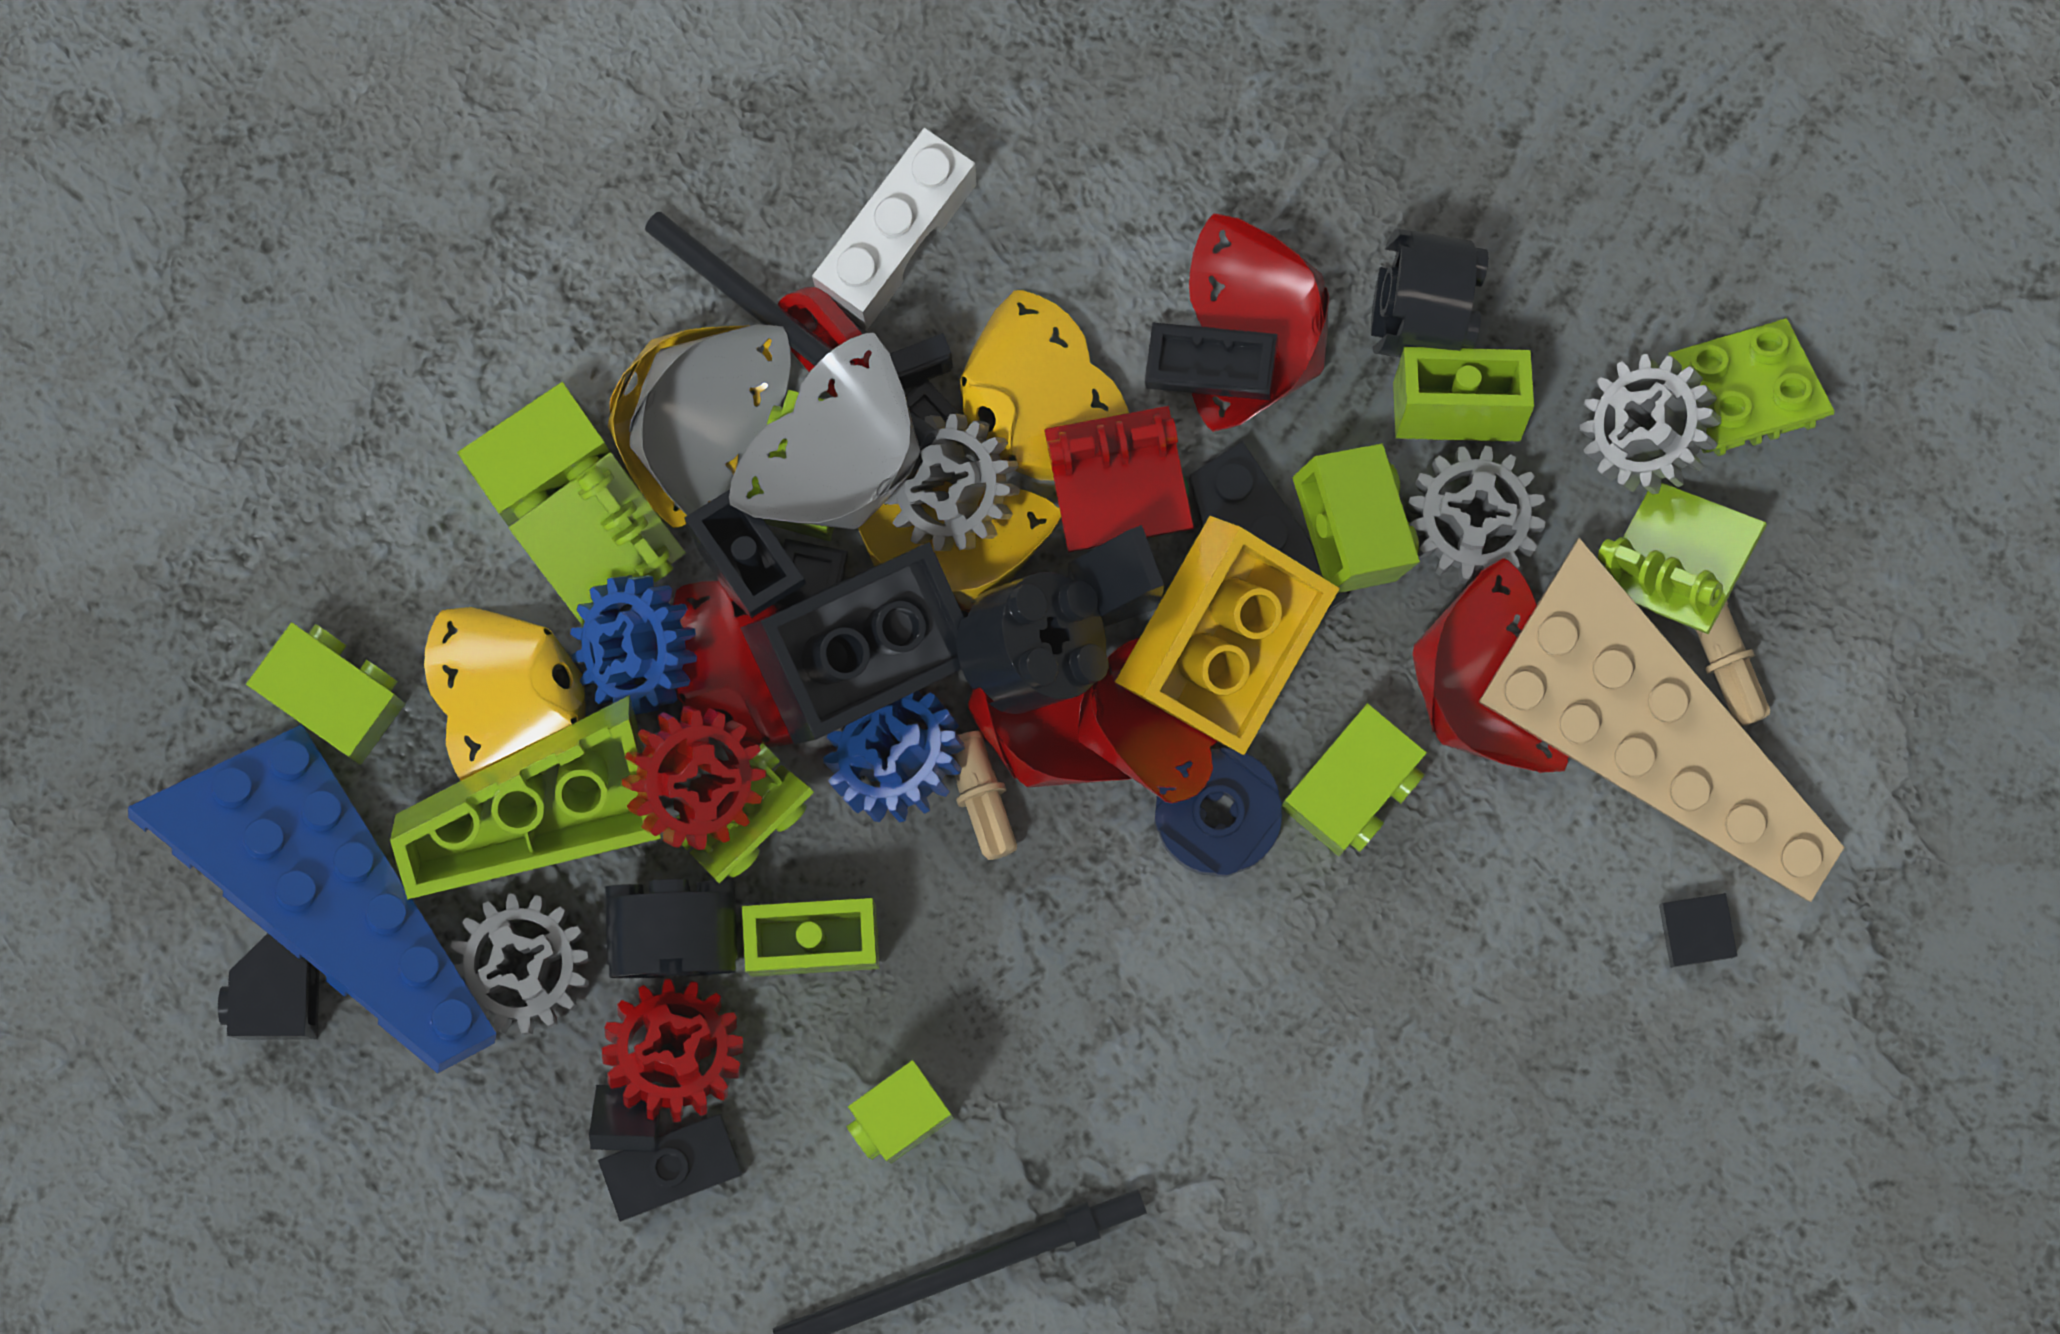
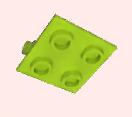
M1787 318L1668 353V356L1673 357L1682 365V370L1689 366L1703 377L1700 386L1706 385L1717 397L1706 408L1712 409L1721 417V424L1707 428L1706 434L1718 444L1716 449L1706 450L1701 448L1704 454L1714 451L1717 456L1726 454L1728 449L1745 445V440H1749L1753 446L1761 444L1762 435L1767 434L1770 440L1779 439L1780 434L1803 427L1807 430L1813 429L1816 426V421L1834 415V409Z
M611 452L508 527L582 626H584L585 620L576 609L578 604L593 602L589 591L593 586L607 585V579L629 575H632V577L652 576L655 583L673 570L674 567L671 565L673 562L686 554Z
M1661 483L1659 494H1652L1649 491L1646 493L1624 536L1619 537L1615 541L1606 539L1602 543L1598 552V560L1600 563L1605 564L1607 571L1637 606L1709 634L1767 524L1759 519Z
M763 743L759 746L761 751L749 760L750 765L766 770L765 778L751 782L750 790L763 797L761 804L745 803L742 809L750 823L745 827L731 821L727 825L730 837L728 842L723 843L713 838L709 833L707 834L705 850L694 848L689 852L718 883L723 881L728 875L736 877L748 869L760 853L757 847L773 831L782 832L791 827L805 812L807 805L804 802L814 793L809 786L783 765H780L773 772L772 769L780 760ZM685 838L684 842L682 843V846L686 850H688L692 846L688 845V842Z

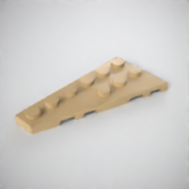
M1578 538L1478 702L1802 899L1812 902L1845 847L1582 540Z

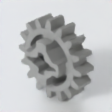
M1643 354L1639 361V369L1635 371L1623 361L1617 363L1619 379L1612 383L1608 379L1600 377L1596 382L1604 392L1600 400L1585 399L1583 404L1595 414L1594 420L1580 424V431L1588 438L1594 439L1593 442L1584 448L1585 454L1593 461L1600 462L1597 470L1610 481L1618 478V484L1630 492H1634L1641 481L1642 486L1650 493L1659 494L1661 479L1667 478L1677 487L1684 485L1681 470L1688 465L1700 472L1704 468L1703 463L1696 456L1700 448L1706 450L1716 449L1718 444L1706 434L1707 428L1721 424V417L1712 409L1706 408L1717 399L1715 393L1706 385L1700 386L1703 377L1689 366L1682 370V365L1668 355L1659 367L1658 363L1651 356ZM1653 417L1656 423L1648 431L1644 425ZM1687 418V423L1684 431V420ZM1652 457H1660L1658 459L1648 461Z
M950 414L946 423L941 416L925 417V422L937 430V436L931 445L920 450L910 475L895 489L884 504L900 506L902 511L893 521L896 528L915 526L911 537L913 543L925 544L933 538L934 551H951L954 541L959 550L976 548L975 534L982 539H993L997 536L995 526L991 522L993 518L1011 519L1013 513L1002 503L1005 496L1018 495L1020 492L1019 487L1006 483V474L1017 469L1018 463L1017 461L1001 460L999 454L1005 449L1008 442L1005 438L993 437L986 440L990 424L985 421H973L968 426L966 415ZM955 440L970 447L980 460L973 462L965 457L962 446L956 445ZM921 460H923V462H922V464H921V466H920V468H919V470H918V472H917V468H918V466H919V463H920ZM952 473L968 475L966 478L957 480V484L949 487L948 492L932 491L933 488L944 485V481L951 479ZM985 490L983 500L978 508L977 503ZM926 503L936 509L938 520H944L945 524L931 518L921 505Z
M1465 446L1458 447L1455 453V464L1450 465L1440 455L1436 457L1432 463L1436 478L1420 473L1414 484L1425 496L1410 497L1406 509L1410 512L1420 515L1419 519L1409 523L1410 526H1414L1417 536L1423 535L1425 538L1424 543L1419 548L1418 557L1421 559L1433 553L1436 554L1440 560L1436 566L1435 573L1439 576L1444 574L1450 566L1459 568V584L1466 585L1473 571L1481 572L1502 558L1509 560L1518 569L1520 564L1515 552L1531 557L1537 548L1534 541L1526 535L1539 534L1545 528L1546 521L1539 517L1531 516V512L1539 509L1545 502L1544 495H1528L1526 491L1535 477L1534 474L1527 472L1518 477L1514 475L1511 471L1515 465L1516 457L1512 454L1506 457L1501 464L1492 462L1493 452L1491 446H1485L1478 459H1471ZM1469 476L1467 487L1457 494L1445 492L1444 495L1439 494L1450 482ZM1495 482L1506 490L1514 504L1504 501L1494 487ZM1471 503L1481 505V516L1486 518L1481 527L1470 525V515L1465 512ZM1437 526L1445 527L1457 542L1456 549L1445 541ZM1507 535L1513 536L1504 547L1495 552L1482 555L1485 542L1494 536L1506 538Z
M515 893L508 894L506 910L501 912L493 903L489 901L483 903V911L487 919L480 924L475 920L465 918L462 923L466 930L472 934L468 942L452 941L450 948L464 955L463 963L454 965L461 978L465 979L468 989L477 1000L485 1016L488 1018L492 1013L496 1014L494 1030L506 1033L511 1026L512 1020H517L521 1033L531 1035L534 1030V1019L538 1017L549 1027L557 1026L558 1021L554 1011L555 1008L561 1005L575 1011L578 1007L575 1000L569 995L572 986L578 988L589 986L590 981L576 972L577 965L592 961L591 954L586 951L575 950L573 945L585 935L583 929L576 926L564 930L562 926L566 922L569 913L562 907H558L546 916V899L537 895L531 900L528 909L523 908L519 896ZM513 923H535L543 926L550 933L547 935L542 934L532 940L522 937ZM490 938L494 946L488 965L479 969L481 951ZM515 950L528 956L534 955L535 959L527 964V970L530 975L525 979L513 973L506 974V970L514 964L511 954ZM562 959V970L559 980L551 991L547 985L551 966ZM507 989L518 991L528 1006H504L495 1001L491 996L495 993L500 994Z

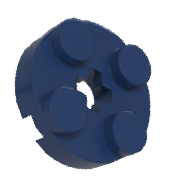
M1221 748L1220 750L1211 749L1213 771L1205 787L1196 796L1176 803L1165 802L1156 796L1154 824L1164 848L1180 865L1201 875H1214L1226 878L1250 869L1268 854L1281 829L1282 803L1274 777L1260 761L1247 753L1242 755L1233 749ZM1189 761L1182 766L1175 767V769L1179 770L1183 777L1187 778L1188 773L1186 770L1192 766V762ZM1159 787L1160 794L1163 795L1166 794L1167 790H1176L1175 788ZM1224 795L1233 802L1229 813L1236 820L1229 827L1219 823L1213 829L1204 823L1207 812L1200 805L1206 798L1217 802Z

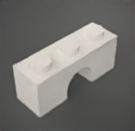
M923 128L812 275L814 286L827 293L849 319L867 331L902 285L904 270L921 242L933 229L939 233L942 232L977 185L975 163L932 132Z

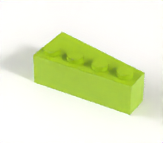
M630 695L397 813L394 819L390 842L407 900L661 839V834L655 837L641 828L647 815L637 816L627 808L629 802L639 796L638 792L622 786L623 778L635 775L637 772V766L625 759L626 753H642L644 750L643 743L637 734L639 728Z

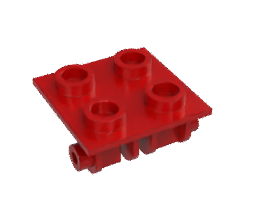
M1169 406L1044 429L1068 553L1098 547L1129 529L1141 525L1146 538L1193 529L1176 444L1178 443L1174 418H1171Z

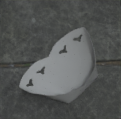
M755 324L666 347L656 353L643 383L640 397L631 419L629 432H631L630 448L665 493L687 516L707 504L708 501H712L730 490L733 474L725 464L732 461L739 453L742 456L744 455L756 435L767 425L772 407L774 405L782 406L791 368V349L787 332L783 326ZM768 338L772 340L768 348L772 355V361H768L761 352L757 351V347L762 346ZM767 383V388L760 393V404L754 406V399L749 389Z
M874 332L851 338L826 355L802 382L794 411L766 425L756 435L739 461L732 478L729 494L730 505L755 518L853 530L861 527L910 475L915 466L914 462L920 453L919 443L906 396L890 353ZM870 350L872 352L869 358V368L850 364V361L854 358H863L866 351ZM833 378L838 397H830L819 401L818 396L828 390L829 380ZM782 439H787V457L785 459L781 457H767L769 452L778 450ZM756 476L764 494H758L748 499L746 495L753 489L752 478Z

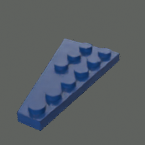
M302 724L128 807V818L145 832L149 829L172 848V855L189 869L194 866L223 890V897L298 959L304 957L327 976L326 982L344 997L347 994L378 1018L379 1026L437 1074L495 1043L497 1033L414 901L412 899L407 900L402 882Z

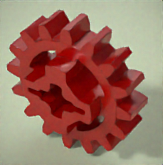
M683 706L681 722L663 712L658 715L661 728L659 733L655 735L644 729L637 733L641 741L646 745L643 752L626 753L625 759L637 766V772L635 775L623 778L622 786L638 792L639 795L629 802L627 808L637 816L647 815L641 828L655 837L663 832V841L673 847L679 848L686 838L688 845L697 850H705L707 834L709 833L713 838L726 843L730 840L727 825L731 821L745 827L750 823L747 815L742 811L745 803L761 804L763 797L750 790L751 782L765 778L766 770L750 765L749 762L761 749L758 744L751 741H741L747 728L733 720L725 724V714L709 708L702 718L700 710L691 706ZM709 737L715 739L722 746L729 760L722 761L715 757L714 745L709 743ZM698 768L709 773L701 774L700 778L692 779L690 788L679 783L687 782V778L697 776ZM665 795L674 799V810L679 812L680 819L671 816L666 811L659 796Z
M664 979L662 994L653 996L645 985L638 987L640 1004L635 1007L621 1000L617 1004L618 1016L623 1023L606 1022L604 1027L605 1038L613 1043L601 1048L603 1064L615 1066L607 1073L610 1088H620L627 1085L623 1094L624 1105L627 1108H631L642 1099L647 1102V1118L654 1120L659 1114L661 1107L670 1108L674 1122H681L683 1107L692 1105L700 1116L707 1114L706 1097L711 1094L715 1098L724 1101L728 1097V1085L723 1077L738 1079L740 1075L741 1063L733 1058V1056L743 1053V1037L729 1035L737 1028L735 1013H725L719 1016L721 996L715 993L703 1002L698 999V983L693 981L687 986L684 994L675 993L671 979ZM675 1014H682L692 1018L689 1019ZM644 1025L647 1033L645 1040L635 1045L634 1052L629 1054V1047L634 1035ZM671 1043L676 1051L683 1049L684 1054L674 1058L669 1050L662 1051V1046ZM716 1047L717 1051L711 1067L701 1076L699 1072L700 1060L711 1055V1049ZM659 1082L674 1088L662 1087L652 1083Z

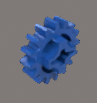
M632 575L614 577L607 579V585L593 586L589 590L593 602L578 604L576 609L585 620L584 626L571 628L570 633L574 638L581 640L582 649L571 655L572 661L585 662L587 670L580 678L582 686L596 683L598 688L594 701L598 704L615 703L630 695L635 715L659 711V706L676 702L677 696L674 688L689 686L691 681L682 670L683 664L696 662L697 655L687 650L685 646V640L691 639L696 635L695 628H683L680 619L688 610L686 605L671 606L669 601L672 595V588L669 585L654 587L652 576L632 577ZM626 604L633 605L630 611H620ZM644 677L647 679L641 686L634 684L636 679Z
M916 691L846 725L843 732L833 731L827 734L826 738L837 749L836 752L823 757L824 764L834 774L828 781L841 797L844 796L843 800L854 812L858 814L864 809L875 822H881L887 809H889L890 813L899 823L905 822L908 807L914 804L920 811L926 814L930 811L927 797L932 792L944 797L950 793L942 782L945 774L958 775L961 773L962 768L950 756L965 749L964 742L955 732L959 724L948 709L944 710L945 707L933 693L930 692L923 697L919 691ZM907 719L922 722L927 725L928 729L922 730L918 724L908 725ZM860 776H866L871 782L879 780L880 788L865 784L861 781Z

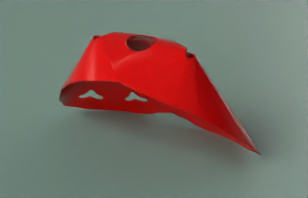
M1213 213L1199 234L1190 268V301L1201 327L1272 333L1278 336L1271 401L1192 393L1200 417L1206 426L1215 432L1243 424L1321 375L1325 366L1330 296L1327 287H1325L1322 273L1276 237L1240 218ZM1220 230H1224L1231 246L1224 247L1218 253H1214V247L1221 241L1219 237ZM1210 276H1213L1220 284L1225 285V288L1220 291L1215 301L1211 300L1213 285L1209 281ZM1214 396L1231 404L1225 410L1223 417L1219 416L1220 407L1212 400Z
M1502 558L1482 570L1414 644L1412 656L1418 685L1425 700L1432 732H1435L1437 739L1442 745L1498 763L1540 773L1565 771L1568 756L1548 745V749L1552 754V757L1548 758L1542 750L1536 747L1537 744L1542 742L1540 739L1478 702L1517 638L1514 633L1506 629L1507 626L1513 622L1515 615L1518 614L1520 615V620L1517 626L1522 630L1537 606L1531 589L1521 572L1509 560ZM1498 575L1502 579L1501 585L1509 588V595L1502 592H1492Z
M701 581L683 585L677 589L673 605L685 604L688 609L680 619L682 627L695 628L696 632L694 637L685 640V646L687 650L697 655L696 662L683 664L682 670L691 681L689 686L676 688L682 705L700 710L702 718L709 708L713 710H726L731 714L733 721L747 728L741 741L748 740L760 746L763 743V737L767 736L770 738V741L763 743L767 747L794 744L740 628L778 609L772 605L753 618L749 615L734 617V607L731 604L733 600L719 581ZM703 597H710L708 601L702 603L697 609H694L692 604L686 601L688 598L700 600ZM679 694L685 695V702L681 700Z
M1137 638L1120 646L1107 657L1109 668L1106 676L1101 681L1095 682L1084 693L1079 709L1078 741L1165 802L1176 803L1196 796L1209 781L1213 771L1210 747L1218 741L1115 683L1116 678L1139 640ZM1093 696H1094L1095 701H1096V704H1097V714H1096V715H1095L1094 710H1093V708H1092V698H1093ZM1190 761L1192 766L1187 768L1188 777L1186 778L1175 767L1182 766ZM1158 787L1175 788L1176 790H1167L1166 794L1163 795L1160 794Z
M981 688L973 689L968 702L971 715L985 739L993 746L1014 779L1017 778L1027 788L1132 779L1078 741L1079 709L1084 693L1026 713L1011 714L999 711L988 704L994 701ZM1093 696V698H1092V708H1093L1094 713H1095V715H1096V714H1097V704H1096L1095 698H1094V696Z

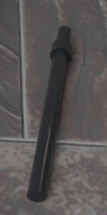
M656 212L650 217L645 226L647 233L763 325L783 326L787 332L790 347L814 366L833 350L830 345L665 214ZM909 409L919 447L922 450L933 443L937 436V430Z
M1138 1189L1089 1207L1086 1201L1063 1210L1065 1215L1063 1218L773 1328V1333L832 1334L1068 1243L1075 1242L1076 1247L1095 1241L1101 1238L1100 1231L1147 1214Z

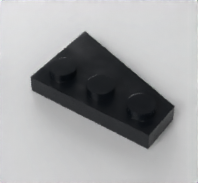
M1243 441L1190 474L1189 482L1202 528L1209 516L1240 526L1323 578L1313 545ZM1344 592L1336 594L1325 614L1346 601L1347 596Z

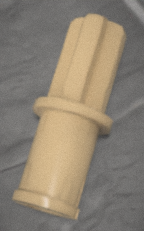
M1726 601L1709 634L1696 630L1710 663L1705 668L1706 673H1714L1733 718L1740 726H1748L1770 715V707L1750 662V659L1755 656L1753 649H1745L1728 608V601Z
M971 731L960 734L958 736L964 742L965 749L950 755L962 768L961 773L955 775L960 796L956 798L959 807H967L982 854L988 860L1005 857L1017 850V843L1000 796L1006 791L1005 784L997 781L987 754L982 732Z

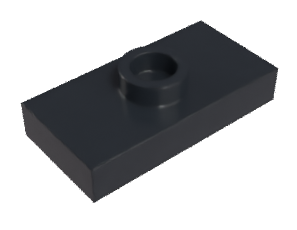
M1152 322L1144 381L1146 389L1271 401L1278 336L1272 333Z
M722 1114L657 1137L656 1151L623 1150L598 1160L620 1222L744 1175Z

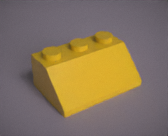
M1209 516L1116 678L1115 683L1234 751L1245 755L1340 588L1240 526Z

